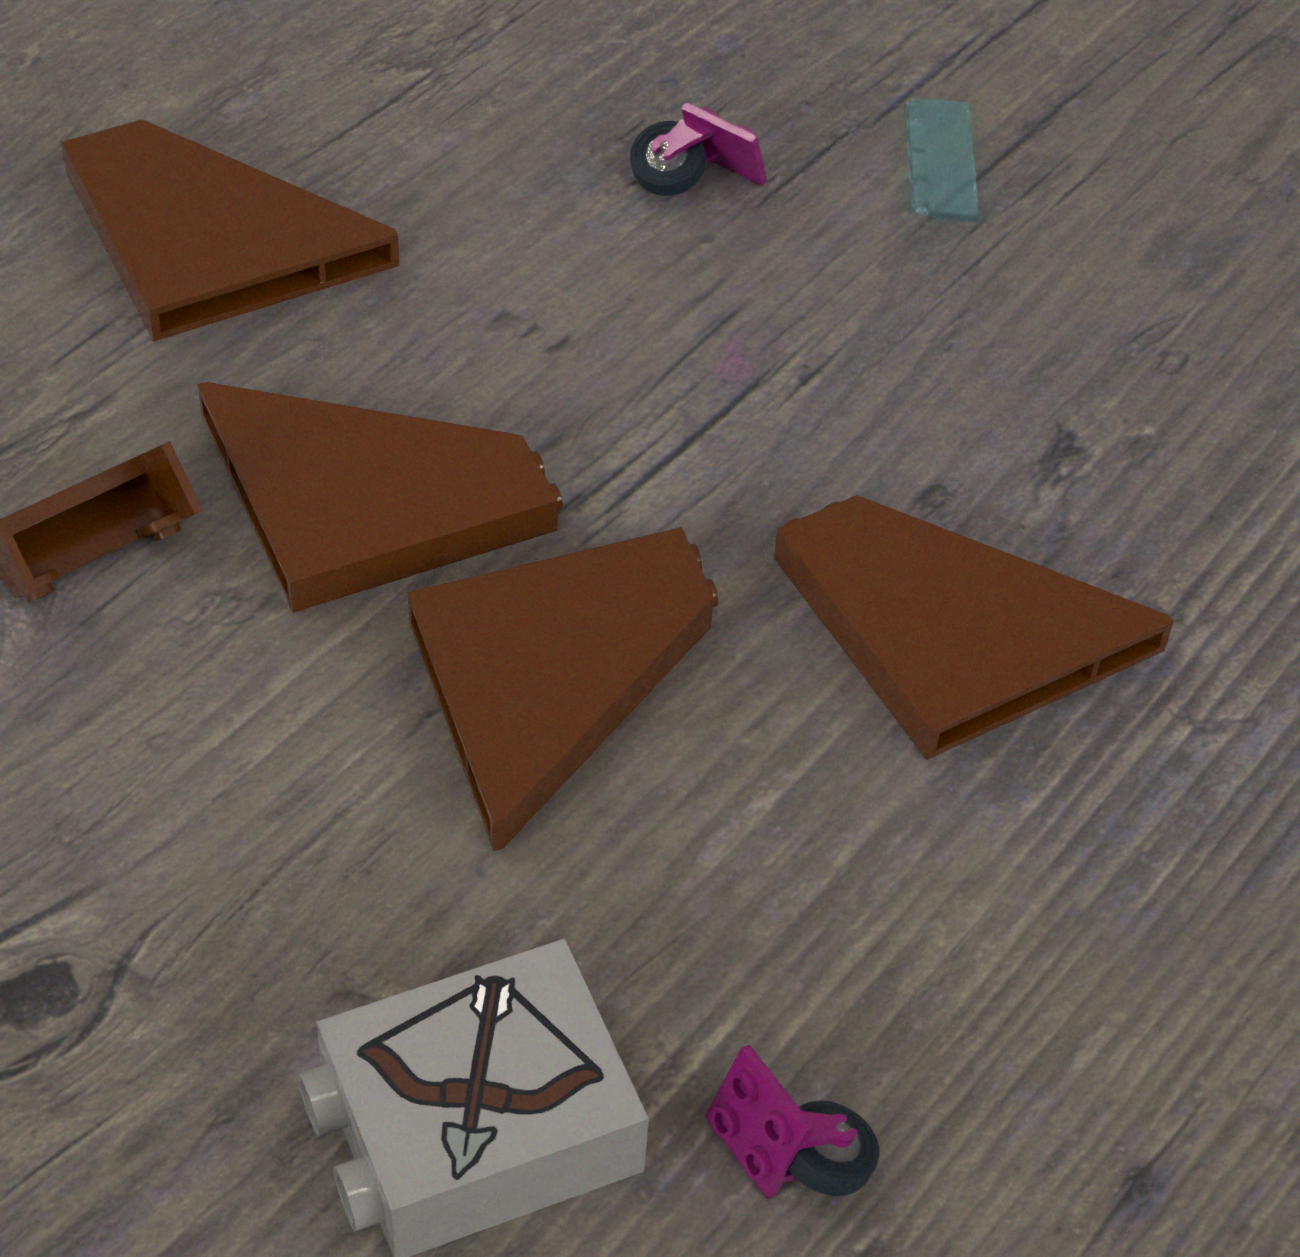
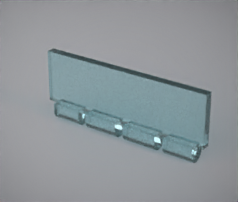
M926 98L907 101L905 103L912 211L918 214L928 213V217L978 222L979 208L969 103Z

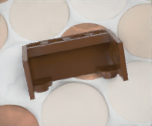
M166 442L1 518L0 578L13 596L17 598L25 595L28 602L38 599L54 591L51 581L150 534L153 535L156 542L182 530L178 521L202 512L203 509L171 442Z

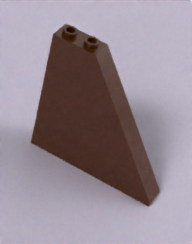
M143 119L61 142L66 175L153 342L399 266L398 234L394 228Z
M210 382L198 384L201 416L293 613L557 531L558 511L563 508L560 491L555 483H548L539 453L537 451L531 452L522 435Z
M858 495L841 502L830 503L820 511L801 519H792L782 527L777 528L774 551L775 561L926 760L1165 651L1174 623L1168 614Z
M682 527L408 592L409 624L493 851L503 849L711 628L713 607L718 606L717 590L712 579H705L702 573V560L696 544H689Z

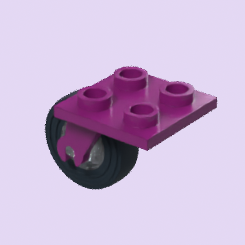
M685 102L681 108L684 118L680 122L662 121L650 125L636 137L631 147L630 164L633 174L638 183L653 194L671 196L689 190L700 180L706 164L711 161L761 186L767 181L756 134L745 125L736 124L735 126L722 120L716 112L707 107L697 108Z
M750 1044L741 1047L708 1108L705 1118L766 1198L769 1199L776 1196L783 1182L793 1180L800 1181L816 1192L831 1196H845L861 1189L875 1171L880 1153L878 1140L868 1123L851 1109L830 1101H811L798 1107Z

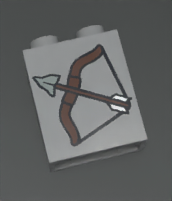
M565 938L317 1021L321 1065L297 1073L302 1099L316 1135L319 1137L343 1128L354 1156L353 1160L333 1167L341 1202L352 1229L356 1232L380 1223L393 1257L416 1255L642 1173L645 1169L649 1118Z

